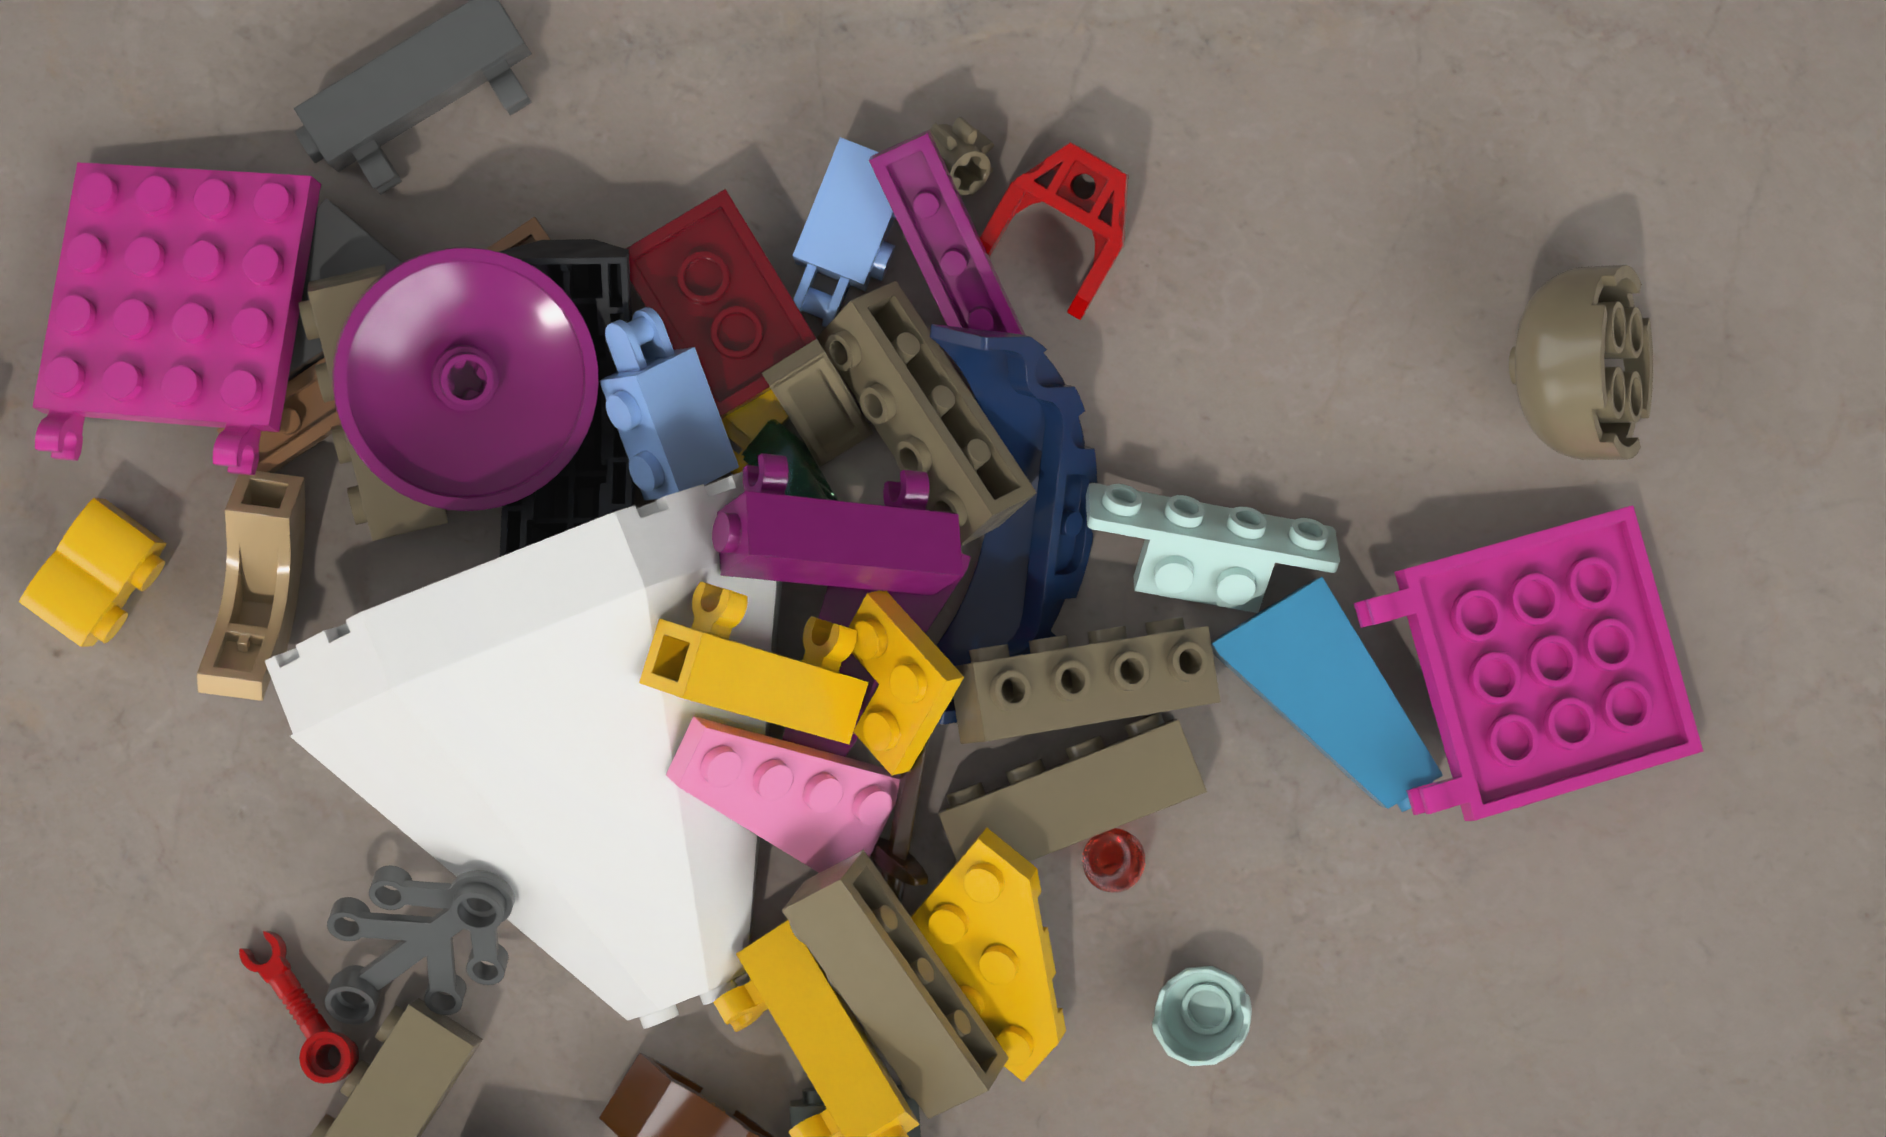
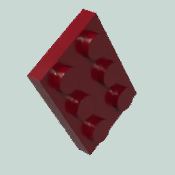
M726 189L626 248L629 250L631 283L645 306L654 309L661 317L673 350L695 347L721 419L771 390L762 372L816 340V337Z

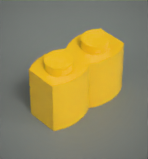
M93 498L69 527L54 553L31 580L19 603L80 647L94 646L98 640L105 644L117 634L125 623L128 613L122 608L130 594L136 588L141 592L145 591L161 573L165 561L159 556L167 543L108 500Z

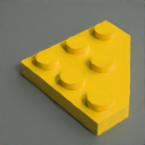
M986 827L911 915V918L1009 1057L1004 1067L1024 1082L1059 1044L1066 1032L1063 1009L1057 1008L1052 979L1056 974L1049 931L1048 927H1043L1039 909L1038 897L1042 891L1038 869Z

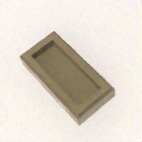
M817 339L762 372L765 380L820 467L874 434Z

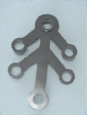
M392 865L383 866L375 872L369 889V897L376 906L385 910H397L404 905L443 909L433 917L372 913L364 902L353 897L340 898L332 906L327 921V928L337 939L343 941H356L360 938L401 940L366 967L359 965L348 966L333 976L325 998V1007L329 1014L340 1022L356 1025L372 1019L380 999L381 989L426 956L429 983L424 996L426 1006L431 1011L440 1015L457 1013L462 1007L467 987L465 981L456 974L453 936L462 929L470 931L472 949L466 966L468 976L473 981L483 985H494L504 978L509 955L506 949L498 944L497 927L510 916L514 905V893L504 879L493 873L477 870L468 871L457 876L452 883L412 881L407 871ZM385 886H392L397 890H390ZM342 917L351 918V919H353L354 921H348V920H345V919L342 918ZM481 961H487L494 965H487ZM440 992H446V993H449V994H451V995H445V994H442V993H440Z

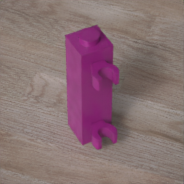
M761 453L758 456L759 466L746 465L743 468L744 492L717 512L712 530L713 546L719 552L721 576L933 596L963 576L959 515L926 510L930 489L927 472L903 469L900 472V482H885L883 489L885 506L785 495L789 474L786 456Z

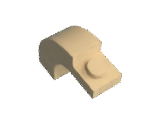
M256 471L255 475H238L225 508L227 561L224 589L216 624L197 671L198 693L263 701L271 679L265 660L287 651L295 617L305 539L304 477Z

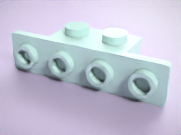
M1090 483L1087 489V526L1090 529L1145 539L1133 576L1134 591L1258 613L1275 563L1335 573L1340 562L1336 530L1331 526L1323 525L1310 518L1294 520L1262 514L1249 507L1229 508L1202 503L1184 495L1169 497L1141 492L1124 484L1103 485Z

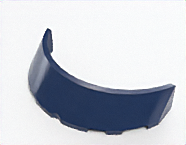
M931 324L930 338L938 343L958 365L967 379L978 405L1037 492L998 528L984 534L982 548L970 585L955 617L936 646L954 666L971 663L969 650L1008 644L1010 657L1030 654L1029 641L1057 637L1051 629L1065 599L1077 598L1089 560L1093 532L1087 526L1086 493L1089 484L1098 483L1095 449L1085 446L1079 416L1085 412V408L1075 386L1065 384L1053 363L1044 354L1047 349L1032 337L1022 334ZM953 698L937 724L957 723Z

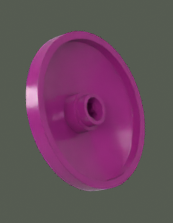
M472 247L446 248L423 253L401 262L373 282L361 295L344 322L337 340L332 370L333 395L336 411L348 441L359 458L382 482L398 493L428 506L445 510L479 511L501 507L531 495L556 477L570 462L580 448L593 419L598 394V364L593 341L582 315L568 295L551 278L530 264L504 253Z

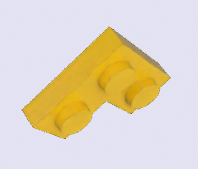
M887 591L869 592L863 599L848 628L857 630V640L852 654L879 683V686L853 732L893 776L911 770L964 676Z

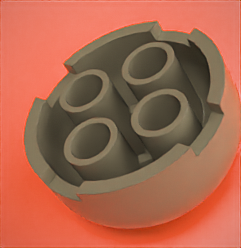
M1628 265L1578 267L1552 277L1536 291L1528 302L1518 327L1516 346L1512 347L1510 351L1509 374L1512 383L1517 387L1518 398L1525 419L1542 442L1554 451L1580 460H1628L1634 458L1641 448L1639 437L1632 438L1636 422L1640 418H1649L1653 388V346L1650 318L1641 317L1638 307H1635L1632 293L1640 292L1642 284L1636 272ZM1604 359H1623L1625 371H1622L1620 367H1605Z

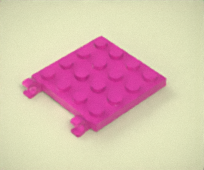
M77 162L32 408L48 414L37 427L35 449L51 452L53 459L78 461L83 444L82 433L85 417L218 427L225 429L216 438L213 448V464L228 466L227 472L232 474L255 475L259 461L261 431H280L300 313L299 302L302 301L321 183L312 176Z
M1633 505L1395 571L1399 591L1354 603L1360 628L1407 616L1452 774V778L1406 790L1413 815L1425 812L1426 814H1432L1460 805L1464 820L1476 821L1704 752Z

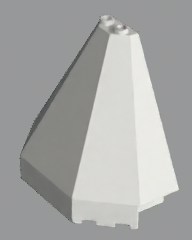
M743 472L731 475L707 486L702 484L666 495L655 502L637 509L634 505L607 514L364 610L346 619V624L324 630L297 644L296 648L265 660L293 735L290 736L456 877L462 873L477 870L490 872L504 879L514 893V905L507 920L627 1021L639 1017L643 1029L678 1016L679 1012L676 1004L699 995L703 1005L714 1002L727 991L737 987L736 978L747 974L736 953L751 944L760 837L679 788L666 776V773L693 716L769 736L770 722L683 699L639 683L659 618L692 627L694 620L692 598L700 581L748 596L745 615L741 622L732 628L730 640L773 653L777 651L783 582L721 576L719 552L714 549L712 542V530L717 512L744 492Z

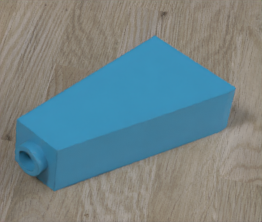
M1323 577L1313 579L1211 641L1213 654L1379 806L1389 809L1397 804L1401 812H1404L1411 808L1406 790L1432 783L1443 776Z

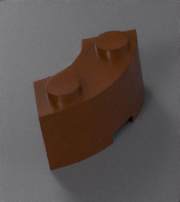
M642 1053L638 1055L599 1117L618 1137H774L739 1110H736L732 1115L715 1102L701 1095L702 1086Z

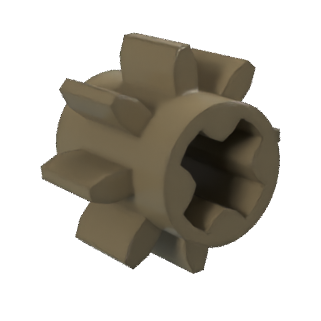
M958 117L953 126L933 124L929 131L959 194H971L973 196L986 183L990 173L993 172L989 158L985 155L994 147L993 142L962 117Z

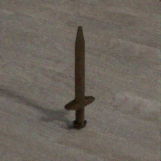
M929 739L911 770L901 773L890 839L887 840L879 837L871 853L872 858L882 868V877L901 904L905 883L912 886L928 884V875L915 857L909 853Z

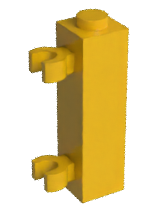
M701 581L696 587L692 598L694 620L691 628L659 618L639 681L640 684L683 699L850 744L869 682L839 673L841 662L850 656L855 647L857 630L811 616L803 631L805 654L802 661L733 641L729 637L732 628L736 627L745 615L748 596Z
M789 920L736 953L751 981L727 991L713 1002L727 1025L731 1024L734 1031L738 1032L752 1024L764 1011L769 1009L827 1108L820 1114L811 1116L790 1129L788 1132L791 1137H909L907 1132L920 1125L873 1045L866 1037L852 1010L844 998L832 989L825 971L806 944L799 941L794 935Z

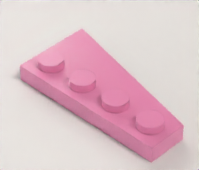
M693 716L666 773V776L679 788L818 873L862 850L870 858L896 804L900 782L899 774L891 776L881 766Z

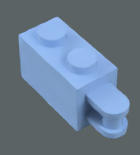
M840 137L792 255L795 264L806 268L793 301L800 313L803 311L824 319L822 323L824 327L839 314L850 286L866 292L871 277L880 281L883 280L896 246L886 242L896 217L869 162L870 157L879 152ZM817 273L838 280L833 296L812 288Z
M644 307L633 314L632 321L628 323L623 320H617L607 325L605 337L618 372L599 380L606 398L608 417L618 429L629 458L630 475L635 484L640 488L644 500L660 499L666 495L698 485H706L739 468L695 347L673 350L661 317L650 307Z

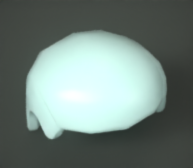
M1214 966L1187 967L1168 980L1159 991L1152 1021L1153 1032L1168 1056L1189 1066L1215 1065L1234 1055L1244 1043L1250 1030L1251 1000L1244 986L1234 975Z

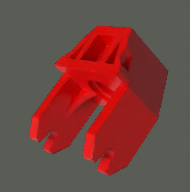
M1068 143L1011 182L980 236L989 258L1013 217L1032 204L1044 202L1091 229L1095 240L1094 262L1089 274L1067 310L1068 314L1081 320L1124 247L1129 175L1075 143ZM1082 174L1091 176L1096 186L1094 194L1088 199L1079 198L1073 189L1074 181Z

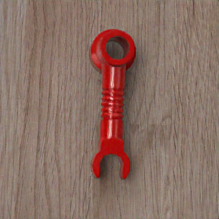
M263 931L266 941L272 947L270 960L265 964H261L256 960L250 949L240 948L241 962L248 970L258 972L262 979L270 984L278 998L282 1000V1004L286 1005L285 1008L289 1010V1014L293 1015V1020H296V1024L300 1026V1030L307 1039L301 1048L299 1056L300 1066L304 1074L312 1081L321 1084L334 1083L345 1079L358 1064L359 1050L357 1045L345 1034L333 1031L322 1014L318 1013V1008H315V1004L312 1003L311 998H308L305 989L301 988V983L291 970V965L286 959V944L282 937L271 931ZM333 1045L339 1049L341 1054V1060L337 1067L332 1066L328 1059V1052Z

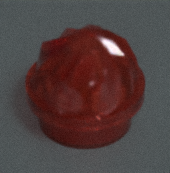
M1118 828L1093 836L1083 850L1082 863L1085 875L1092 885L1102 891L1119 893L1128 890L1138 882L1144 871L1145 852L1141 842L1132 833Z

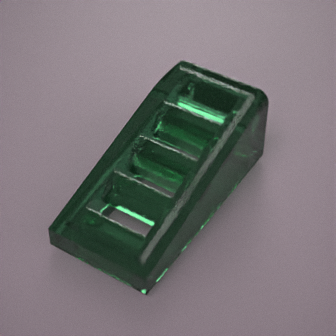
M776 419L768 421L742 452L743 460L752 466H759L758 456L761 453L786 456L789 474L785 495L839 501L807 446Z

